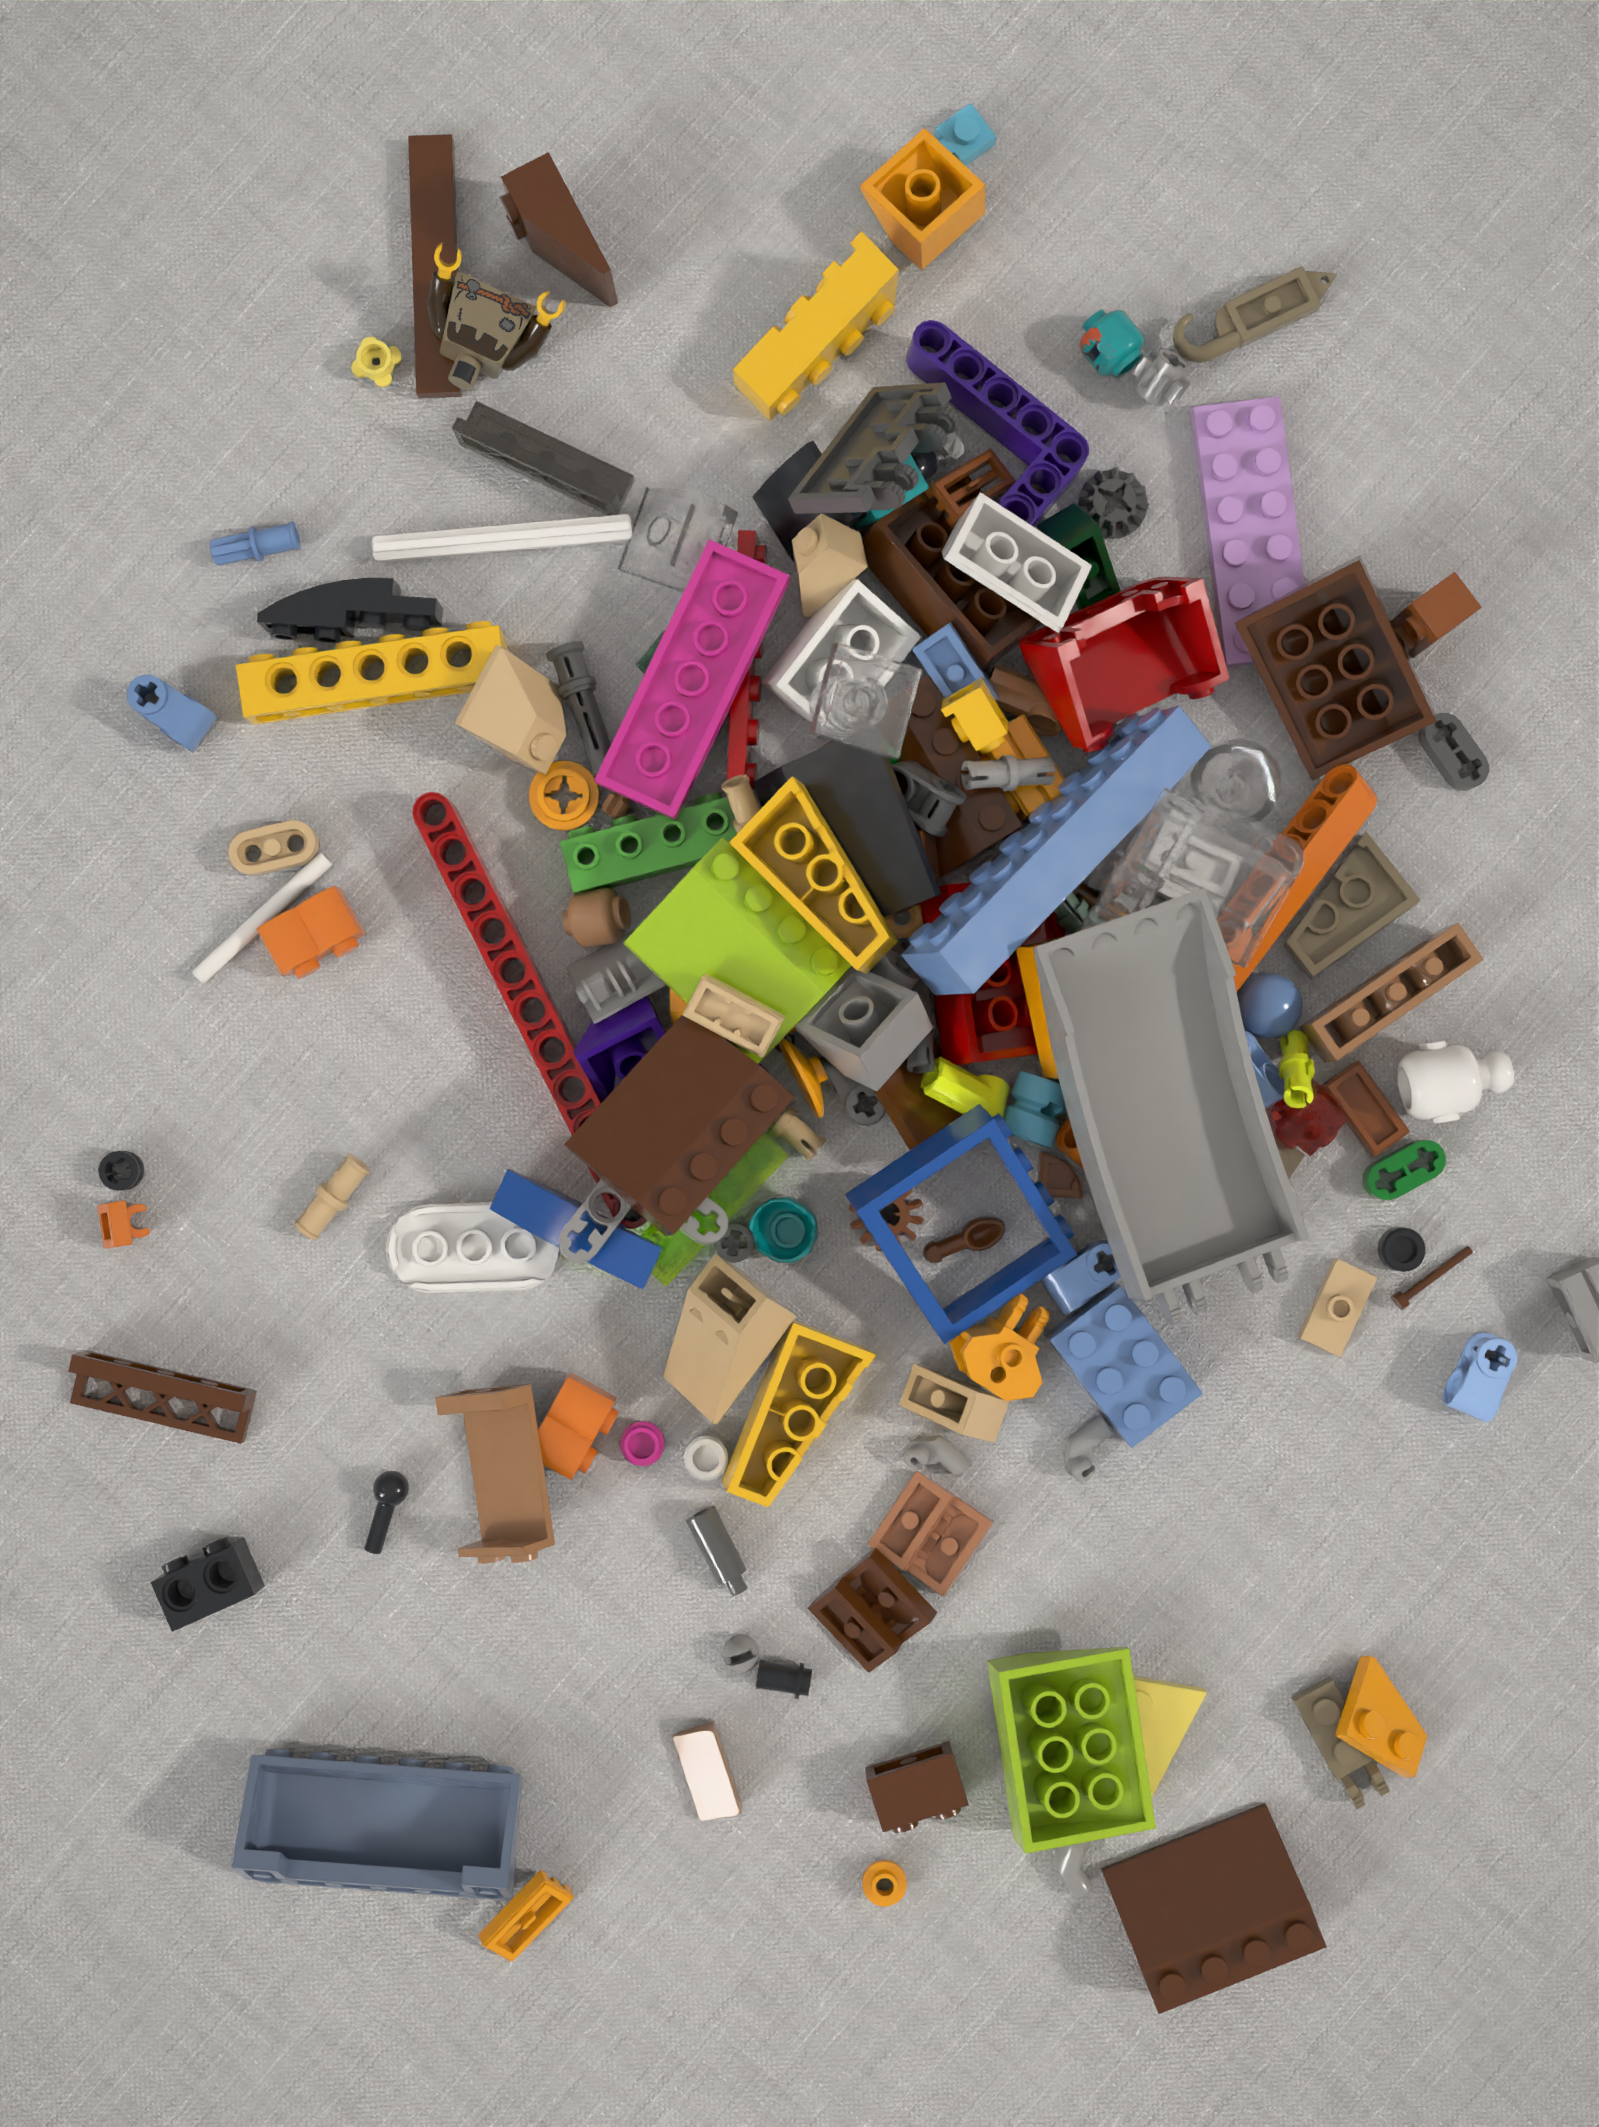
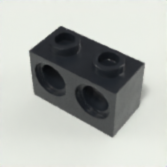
M224 1537L203 1547L204 1556L189 1562L187 1555H184L161 1566L164 1573L150 1583L172 1632L254 1596L265 1587L245 1538L230 1544L228 1537ZM220 1561L229 1562L234 1567L236 1572L234 1581H228L220 1575L218 1570ZM180 1579L187 1580L193 1585L195 1591L193 1599H187L180 1594L178 1590Z

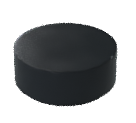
M1391 1228L1381 1236L1378 1242L1379 1258L1385 1266L1392 1270L1401 1272L1414 1270L1422 1263L1425 1257L1426 1247L1423 1238L1410 1228Z

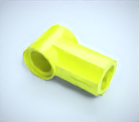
M942 1057L935 1059V1070L923 1074L920 1088L924 1089V1094L963 1115L980 1104L992 1117L998 1113L1002 1118L1004 1117L1010 1086L1003 1079L987 1074L976 1076Z

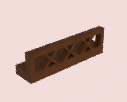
M88 1350L72 1354L68 1372L77 1375L71 1395V1404L240 1444L245 1442L257 1390ZM89 1377L109 1381L114 1389V1392L102 1399L85 1395ZM131 1387L151 1391L157 1402L145 1409L135 1407L125 1391ZM118 1396L122 1404L110 1400ZM173 1397L193 1401L198 1406L200 1412L189 1419L177 1417L168 1401ZM161 1406L165 1414L154 1412L152 1410ZM219 1407L240 1412L236 1431L220 1427L211 1410ZM204 1416L208 1424L197 1422L195 1420Z

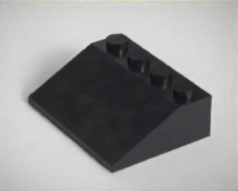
M876 725L865 728L782 765L753 782L762 807L792 776L804 784L885 920L941 895Z

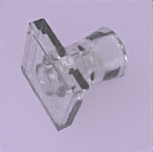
M839 642L832 644L824 678L817 684L811 694L809 706L812 724L809 733L890 759H898L922 669Z

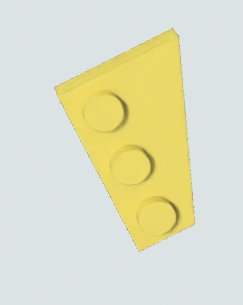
M1133 1676L1152 1797L1207 1691L1202 1687Z

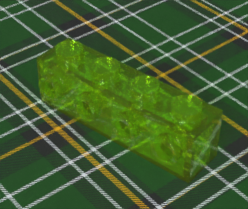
M764 1132L708 1195V1198L726 1212L729 1220L789 1157V1154ZM694 1211L691 1215L700 1223L697 1230L700 1234L705 1235L708 1231L716 1234L719 1231L714 1224L717 1219L714 1214L709 1213L708 1216L703 1217ZM652 1224L641 1234L642 1237L664 1247L652 1275L665 1287L705 1246L694 1242L680 1230L674 1235L665 1237Z

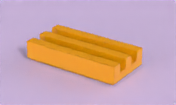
M539 1870L478 1934L482 1946L513 1962L574 1898L570 1887L565 1884L560 1886L557 1879L554 1877L549 1879L544 1871Z

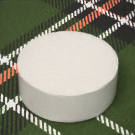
M702 1434L692 1439L684 1454V1462L688 1472L700 1480H713L719 1477L725 1471L729 1459L726 1444L719 1437L712 1434Z

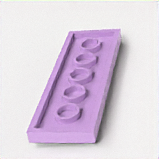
M1280 396L1195 406L1191 411L1220 644L1227 668L1254 665L1235 622L1305 584Z

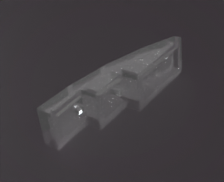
M1164 788L1104 885L1078 932L1148 908L1157 891L1166 882L1204 811Z

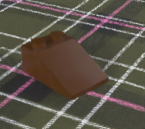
M549 152L501 176L506 194L500 196V200L507 213L506 219L516 239L520 240L525 237L533 253L609 307L618 304L611 269Z

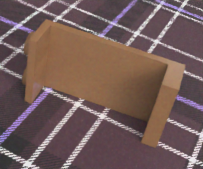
M531 1384L465 1389L435 1397L438 1415L463 1413L482 1540L458 1548L459 1557H478V1563L480 1564L501 1561L505 1559V1556H510L512 1563L537 1559V1551L555 1545Z

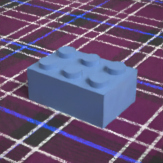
M1113 1282L1044 1335L1121 1438L1131 1448L1203 1394L1133 1300L1128 1299L1124 1288Z

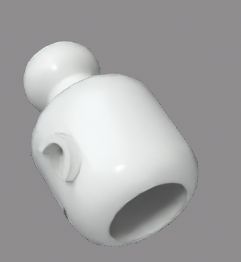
M1446 1040L1419 1045V1050L1409 1052L1400 1060L1397 1069L1400 1097L1407 1113L1419 1120L1433 1119V1124L1459 1120L1460 1114L1470 1112L1478 1106L1481 1101L1482 1091L1490 1090L1494 1093H1502L1511 1088L1514 1083V1070L1507 1054L1500 1051H1492L1487 1053L1482 1059H1476L1472 1051L1467 1047L1459 1044L1446 1045Z

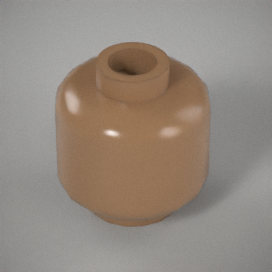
M601 887L573 894L568 903V910L563 911L562 922L568 936L573 935L577 943L584 948H591L620 941L624 936L625 930L631 926V913L628 902L623 895H618L610 887Z

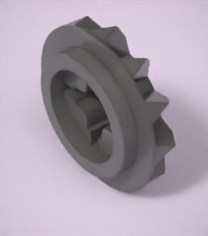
M1117 467L1105 471L1098 470L1084 483L1078 498V507L1099 524L1103 538L1108 539L1122 538L1133 533L1142 524L1149 505L1145 486L1140 484L1135 478L1134 473L1120 471ZM1120 489L1123 490V497L1120 503L1125 509L1115 508L1104 517L1103 514L1106 510L1107 501L1102 496L1105 494L1112 497L1115 492L1118 493Z

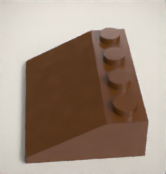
M968 476L946 489V491L951 495L973 480ZM979 489L956 504L961 507L977 497L980 492H983ZM924 491L874 523L862 540L868 568L928 637L951 622L985 672L1014 649L1022 637L1034 632L1043 623L943 558L942 550L955 525L951 527L946 521L950 516L946 510L940 513L936 508L939 502L934 496L929 499Z
M1360 555L1312 579L1235 622L1311 780L1327 774L1336 766L1353 762L1436 722V715Z
M928 675L857 721L845 737L859 732L865 727L876 725L880 737L889 743L888 746L891 749H897L902 754L897 762L902 760L918 762L938 777L956 785L966 794L967 798L963 805H957L947 821L948 830L942 837L935 836L940 872L939 880L999 845L1013 833L1018 832L1022 824L999 787L964 789L961 774H969V771L961 770L963 762L982 761L970 740L963 743L957 735L951 719L955 718L954 713L947 717L944 716L941 711L944 697L930 675ZM833 738V739L830 740L828 743H826L825 745H823L821 748H823V747H825V746H827V745H829V744H832V743H834V742H836V741H838V740L835 739V738ZM897 772L896 778L901 791L907 793L908 781L902 773Z
M682 1014L564 1145L658 1231L667 1237L674 1235L795 1097L762 1066L723 1037Z
M1265 1803L1101 1868L1158 2014L1327 1947L1308 1898Z

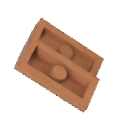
M916 1471L867 1545L873 1549L877 1548L890 1562L903 1571L907 1570L944 1597L989 1532L994 1521L923 1473Z

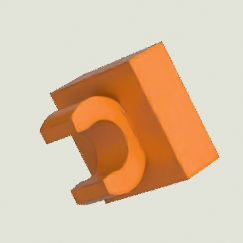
M126 1200L97 1206L104 1249L133 1244L132 1238H142L150 1234L149 1228L138 1230L133 1228L130 1223L131 1216L134 1213L147 1211L146 1205L134 1204L127 1207Z

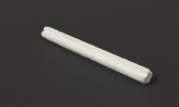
M621 514L380 535L372 539V552L375 561L388 562L628 541L632 539V523L629 515Z

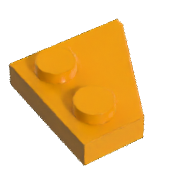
M1361 1656L1335 1736L1400 1776L1415 1778L1427 1740V1734L1377 1659L1372 1656Z

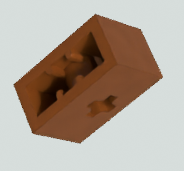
M1453 572L1408 605L1391 622L1405 651L1409 652L1412 658H1415L1482 607L1457 573Z

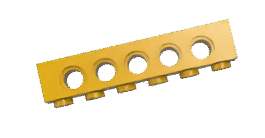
M477 621L467 624L466 630L449 632L447 628H431L424 630L422 637L405 639V635L391 634L380 637L379 643L362 645L360 641H344L337 643L335 650L319 652L318 648L305 647L292 651V656L275 658L273 654L253 655L248 658L249 663L236 664L243 717L253 725L470 693L495 646L499 645L507 650L505 635L499 625L492 626V623L489 621ZM460 649L472 651V658L466 666L454 667L451 665V658L456 651ZM419 655L428 657V665L423 672L418 674L408 672V665L412 658ZM374 662L384 663V672L380 678L372 681L365 679V671L370 664ZM329 669H340L341 676L339 681L334 686L323 687L322 677L324 673ZM287 675H296L297 684L295 688L289 693L281 694L279 692L280 681Z

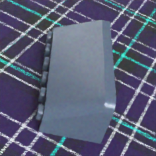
M266 1749L265 1755H251L231 1867L243 1878L274 1884L490 1900L512 1899L522 1789L521 1774H514V1768L490 1765L487 1772L470 1771V1765L460 1762L443 1763V1769L425 1767V1761L417 1759H400L398 1765L381 1764V1758L367 1755H357L354 1758V1762L337 1761V1755L326 1752L310 1753V1759L292 1758L293 1752L283 1749Z

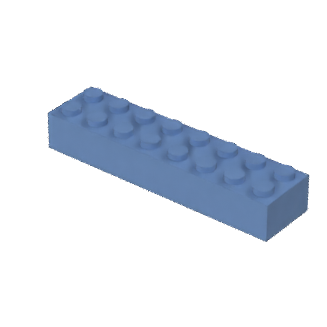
M1180 706L1160 710L1157 707L1145 715L1138 716L1135 713L1125 718L1116 727L1117 735L1106 747L1091 752L1086 759L1089 764L1080 773L1075 772L1068 776L1058 786L1057 789L1060 794L1051 803L1047 801L1037 807L1028 818L1031 823L1022 832H1015L999 846L1001 851L999 856L992 863L988 861L978 867L969 877L972 883L962 893L957 892L942 903L939 908L941 915L932 924L926 923L910 936L909 942L911 945L901 956L935 995L974 994L1211 748V745Z

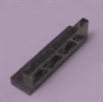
M478 401L475 402L467 420L457 417L452 427L459 445L608 516L619 514L635 481L632 474Z

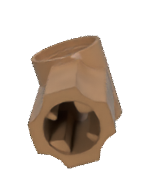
M995 664L988 679L1000 695L995 700L1000 709L1018 717L1024 714L1036 734L1051 737L1060 734L1062 727L1036 680Z

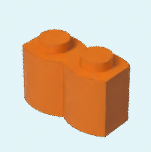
M336 886L319 892L257 928L281 974L284 976L295 974L297 979L304 978L319 970L321 965L318 961L327 955L334 953L335 957L339 958L357 949L360 946L357 940L366 934L343 891Z
M570 1372L538 1429L543 1465L570 1480L573 1479L577 1470L586 1474L598 1452L597 1449L591 1447L599 1431L607 1435L619 1414L618 1410L612 1408L617 1397Z

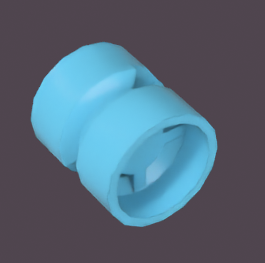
M1019 1071L1011 1092L1015 1103L1014 1105L1006 1106L1003 1119L1013 1136L1052 1149L1060 1128L1056 1117L1066 1112L1061 1086L1051 1080Z

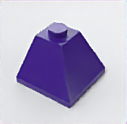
M648 996L596 1024L593 1021L590 1023L573 1052L602 1102L666 1033V1030Z

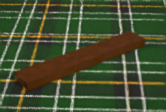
M452 134L408 136L416 394L418 398L462 397V389L453 385L448 380L454 361L439 353L441 341L432 334L426 305L433 272L439 269L434 260L437 246L443 243L440 252V258L443 262L451 264L457 259L454 139ZM458 268L452 271L451 275L454 278L458 272Z

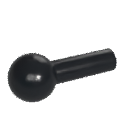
M386 1471L380 1474L374 1482L373 1493L378 1503L364 1550L369 1553L381 1554L394 1508L401 1504L408 1495V1481L400 1472Z

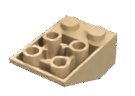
M714 1254L688 1289L663 1377L705 1417L717 1425L794 1321L796 1315L744 1271Z

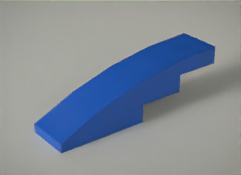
M507 1169L490 1210L559 1248V1238L563 1228L582 1203L518 1172ZM584 1213L580 1220L588 1222L580 1235H575L571 1232L567 1237L572 1242L569 1249L572 1253L576 1254L580 1249L586 1252L591 1250L592 1247L588 1244V1238L595 1228L600 1235H603L607 1228L595 1224L587 1213ZM597 1213L600 1217L608 1218V1217H605V1216H603V1215ZM619 1224L597 1255L587 1263L638 1288L644 1289L664 1247L625 1229V1225Z

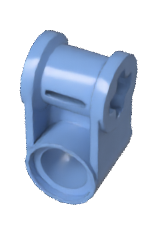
M153 675L138 676L128 686L127 700L130 706L145 719L159 727L161 732L191 752L195 751L218 718L216 714L190 696L181 694ZM148 693L159 697L155 705L145 700Z
M1107 1240L1092 1242L1077 1252L1075 1257L1040 1280L1063 1315L1078 1309L1091 1300L1098 1292L1121 1277L1114 1257L1110 1260L1113 1268L1107 1272L1102 1267L1096 1269L1093 1267L1099 1262L1096 1257L1098 1252L1103 1251L1107 1255L1112 1254Z

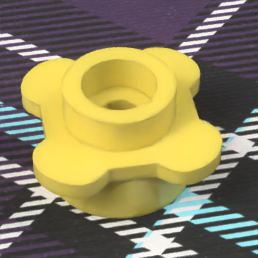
M366 337L362 340L357 350L356 360L352 362L351 370L357 378L367 377L374 380L378 387L384 388L392 383L391 373L395 365L401 362L402 354L396 346L388 347L384 342L377 340L375 337ZM380 359V364L377 366L373 365V360Z

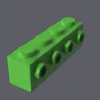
M721 792L698 797L696 799L697 805L683 808L677 821L653 810V817L637 820L636 815L614 819L611 821L612 828L595 832L593 826H588L570 831L568 833L569 839L560 841L573 893L576 894L601 887L615 888L694 867L722 837L729 843L737 835L733 826L735 816L727 797L722 798Z

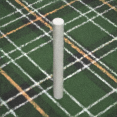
M322 852L315 856L192 970L195 977L205 984L259 934L257 931L259 926L278 916L326 872L333 863Z

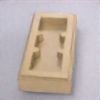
M707 973L702 976L683 1013V1016L762 1058L765 1056L785 1018V1015Z
M1334 1258L1297 1337L1341 1358L1378 1277Z

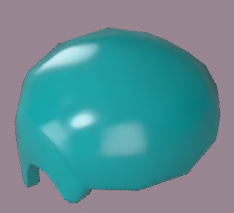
M775 1196L756 1208L749 1222V1230L752 1233L757 1251L777 1263H795L812 1251L819 1234L814 1212L807 1204L793 1196Z

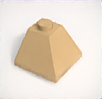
M496 645L454 724L512 761L545 775L566 737L562 697H560L558 692L559 686L502 646Z

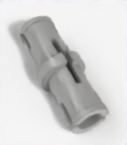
M1002 755L999 760L964 761L961 770L969 771V774H961V781L965 790L1000 787L1003 791H1014L1017 786L1051 785L1055 778L1053 775L1046 776L1047 772H1055L1053 759L1049 756L1016 759L1012 755Z

